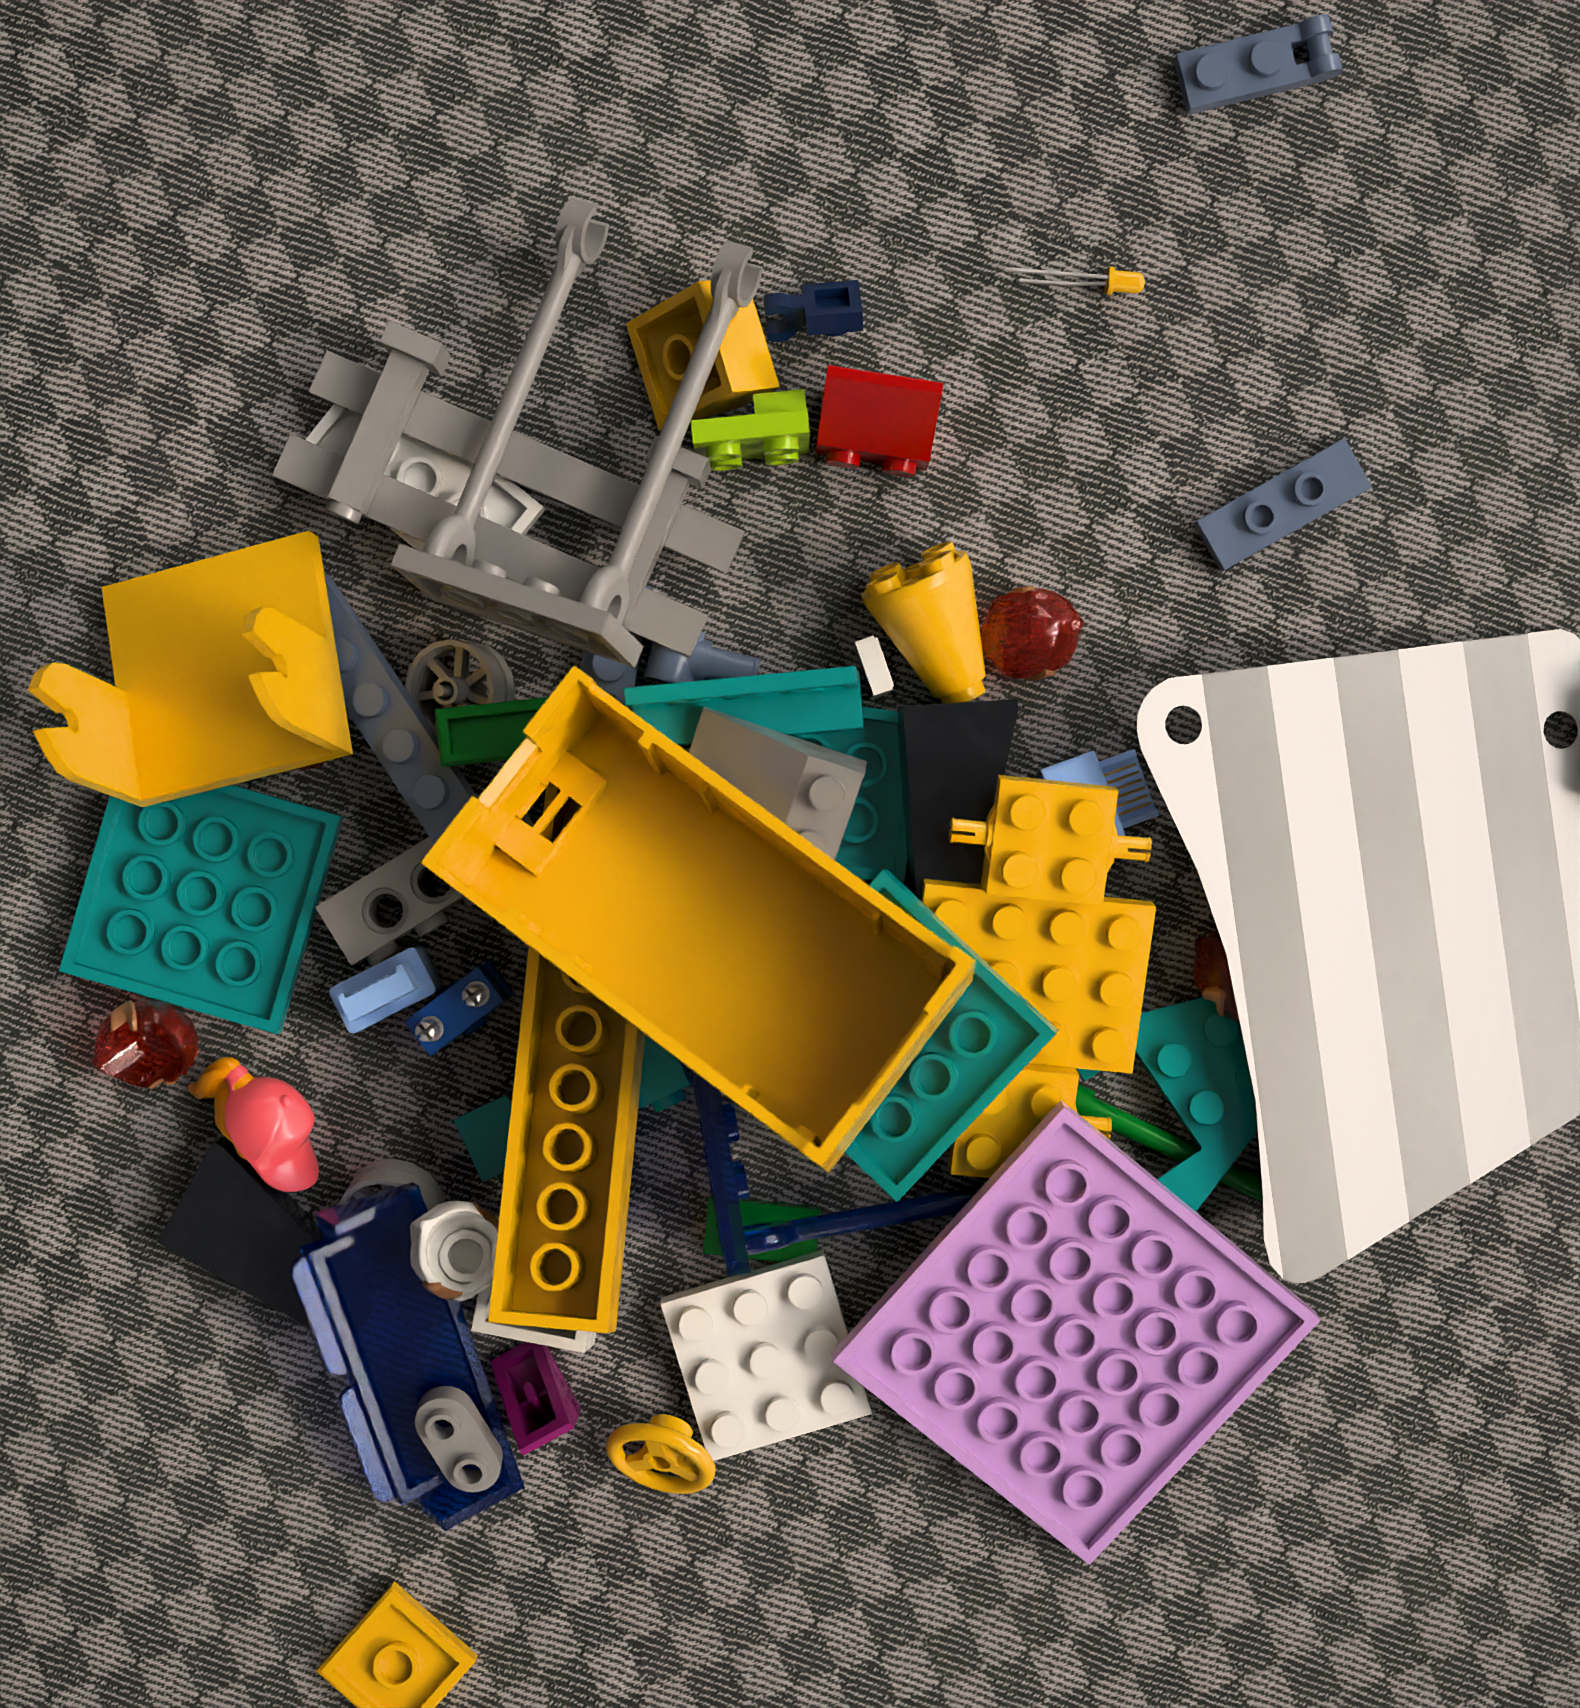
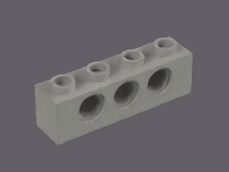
M530 809L521 819L530 827H533L537 822ZM430 837L422 840L315 907L351 966L367 960L370 966L373 967L391 958L401 951L396 941L414 930L420 938L436 930L449 921L444 912L462 900L468 908L476 905L452 886L441 897L432 895L426 889L424 878L428 868L420 862L434 846ZM387 894L398 898L403 907L402 918L393 927L382 923L377 915L378 902Z

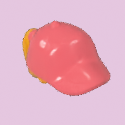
M221 1057L215 1060L204 1070L197 1082L188 1085L189 1093L196 1099L214 1098L216 1126L234 1144L237 1154L252 1165L267 1185L281 1192H299L310 1188L317 1182L319 1166L309 1138V1134L314 1126L315 1116L306 1099L292 1085L277 1078L266 1076L254 1077L233 1057Z

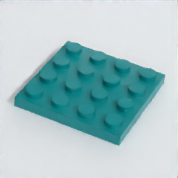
M234 784L146 807H140L109 796L59 971L270 1033H282L317 910L315 907L319 905L344 816Z
M884 869L869 886L952 947L956 946L975 960L973 980L845 1151L854 1162L898 1202L1059 1030L892 873Z

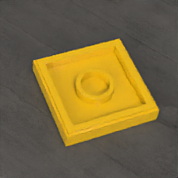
M394 1581L325 1658L316 1672L357 1708H435L476 1662L478 1655Z

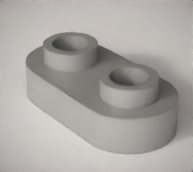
M439 1386L426 1392L418 1405L415 1428L446 1479L454 1487L465 1492H480L490 1488L500 1475L503 1453L500 1444L475 1404L464 1391L451 1386ZM446 1420L452 1426L442 1427L436 1424L435 1421ZM467 1464H473L479 1467L480 1469L473 1470L468 1469L464 1466Z

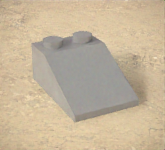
M704 706L689 754L835 860L865 774L867 761Z

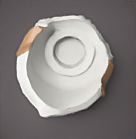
M448 1201L436 1205L410 1224L412 1244L410 1251L411 1267L422 1280V1286L440 1298L464 1301L471 1299L474 1295L492 1285L499 1225L497 1217L475 1201Z

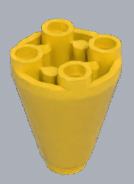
M947 541L921 553L923 561L902 569L900 562H894L871 572L868 575L871 582L865 585L866 590L861 594L863 603L935 698H940L942 704L970 702L981 696L986 691L982 682L986 674L972 567L967 552L963 550L956 551L953 542Z

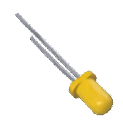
M1114 266L1107 267L1106 275L1005 268V272L1105 279V282L1019 279V283L1040 285L1104 286L1105 295H1112L1113 292L1137 294L1143 290L1145 284L1142 273L1115 270Z

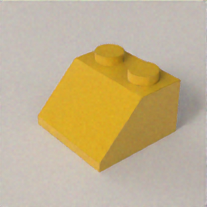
M711 280L694 283L626 323L659 431L663 428L714 298L711 293ZM753 300L747 307H740L736 316L730 321L691 420L704 419L743 407L753 401V394L772 392L780 387Z

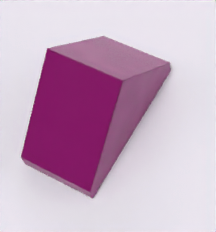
M524 1342L490 1361L518 1450L523 1456L575 1428L581 1407L546 1345Z

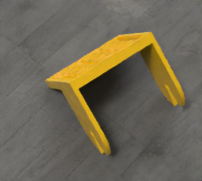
M305 531L101 587L115 686L67 664L50 663L43 665L34 673L27 689L55 713L61 712L66 718L68 727L43 728L33 731L45 757L56 772L71 782L140 807L353 754L319 537L311 531Z

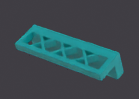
M855 666L624 688L625 705L632 708L636 715L678 746L691 745L704 706L790 736L864 729L860 673Z

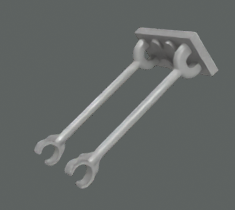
M570 198L565 203L557 222L555 234L556 249L558 251L557 263L453 515L442 519L432 530L423 551L399 543L391 566L435 602L635 668L643 646L622 625L630 598L628 577L730 321L736 316L740 307H747L753 300L761 281L763 267L747 263L753 254V247L727 240L721 246L711 275V293L714 298L712 306L608 565L598 569L590 578L580 601L577 602L558 596L560 590L557 587L537 578L527 577L524 584L506 579L508 573L505 570L485 561H474L476 534L473 527L574 280L582 273L586 264L594 263L600 256L608 236L609 224L591 219L596 213L597 204Z

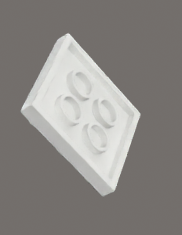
M824 1250L661 1297L662 1311L704 1447L711 1455L713 1461L872 1414L865 1387L832 1361L831 1352L848 1335V1330Z

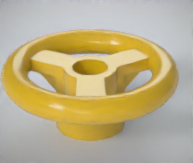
M658 1414L652 1416L649 1423L626 1424L612 1431L607 1438L606 1452L612 1464L625 1476L648 1488L673 1494L695 1493L708 1487L715 1477L716 1469L711 1455L703 1446L691 1438L693 1430L690 1425L675 1416ZM645 1441L644 1446L635 1454L627 1455L623 1449V1445L627 1442ZM650 1469H655L662 1472H671L678 1476L665 1475L652 1471Z

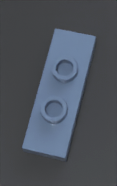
M1344 438L1199 519L1194 525L1220 572H1223L1372 488Z

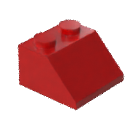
M828 365L816 454L825 455L827 464L841 468L856 469L859 468L860 461L882 464L883 473L900 477H915L916 470L927 471L944 383Z

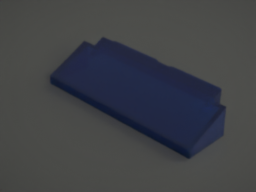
M410 1182L314 1213L323 1239L299 1246L302 1256L292 1263L290 1275L325 1368L333 1375H343L346 1373L350 1383L349 1386L341 1391L338 1404L372 1495L381 1502H389L395 1499L402 1506L418 1498L424 1514L444 1531H447L525 1488L460 1301L440 1298L429 1292L422 1286V1280L411 1267L410 1251L412 1244L410 1224L428 1211L419 1185ZM439 1386H451L464 1391L471 1398L502 1449L503 1459L500 1475L490 1488L480 1492H465L454 1487L446 1479L421 1440L415 1428V1417L420 1399L429 1390ZM446 1420L435 1421L436 1424L442 1427L452 1426ZM467 1464L464 1466L468 1469L473 1470L480 1469L479 1467L473 1464Z

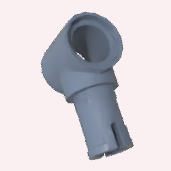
M702 632L691 657L651 642L643 677L670 684L758 675L761 658L712 647L713 641L706 640V633Z

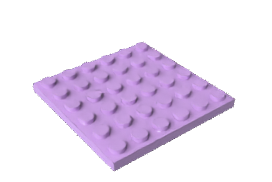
M1060 1100L831 1353L832 1361L1090 1565L1321 1319L1310 1306L1065 1102Z

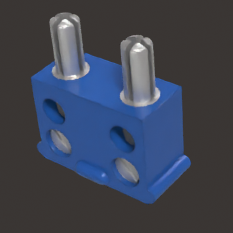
M488 961L476 967L459 981H452L438 992L434 1000L404 1023L429 1056H432L463 1033L470 1035L487 1022L486 1016L515 995V993L492 962Z

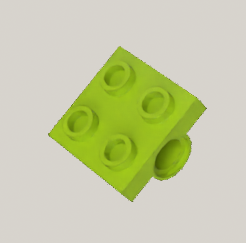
M798 389L753 394L755 414L691 420L695 453L709 459L711 471H727L741 468L743 466L742 460L765 458V464L770 466L788 465L798 462V454L809 453L810 429L805 390Z

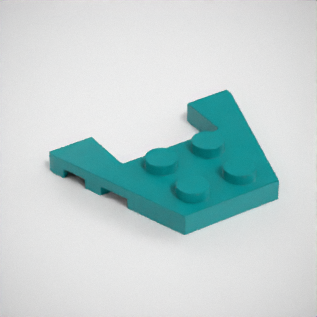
M1224 991L1226 996L1224 999L1223 1017L1217 1015L1215 1002L1205 1000L1203 997L1141 1013L1135 1055L1198 1147L1196 1153L1158 1177L1157 1180L1194 1211L1199 1209L1258 1132L1255 1096L1237 1006L1228 991ZM1076 1068L1083 1083L1101 1072L1099 1070Z

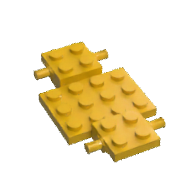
M998 775L995 802L987 816L986 822L951 818L950 821L952 830H949V843L959 842L983 845L985 854L981 884L923 879L921 902L1059 1030L952 1143L948 1162L950 1175L990 1178L1060 1100L1077 1112L1075 1102L1079 1074L1076 1068L1133 1073L1156 906L1152 901L1104 897L1107 873L1114 862V858L1148 862L1151 854L1147 850H1151L1152 842L1151 837L1142 838L1117 835L1114 821L1119 791L1115 786ZM1080 1115L1110 1140L1111 1134L1109 1131L1112 1130L1111 1117Z

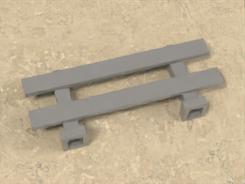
M389 320L380 339L381 344L390 354L382 373L327 350L309 390V393L362 416L345 457L290 434L272 476L330 501L326 510L340 518L359 524L361 517L365 516L426 543L437 524L442 519L453 515L457 506L384 475L401 434L474 465L491 421L422 392L421 389L429 371L442 377L451 355L441 342ZM515 431L511 434L495 473L498 476L621 529L639 488V485ZM656 435L646 455L648 463L659 438ZM680 447L628 577L630 598L622 625L629 632L691 657L709 616L645 587L663 547L727 574L745 531L682 504L690 484L700 489L703 488L711 466L708 458ZM479 515L473 527L476 534L474 561L481 560L491 563L505 570L508 573L507 579L522 584L525 583L527 577L543 580L560 590L558 596L579 602L588 581L600 569Z

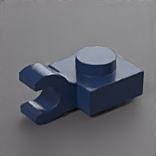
M858 280L802 285L803 294L771 293L764 296L765 315L781 314L785 316L778 321L766 322L767 340L786 341L792 338L804 326H806L807 336L825 335L835 337L847 332L864 331Z

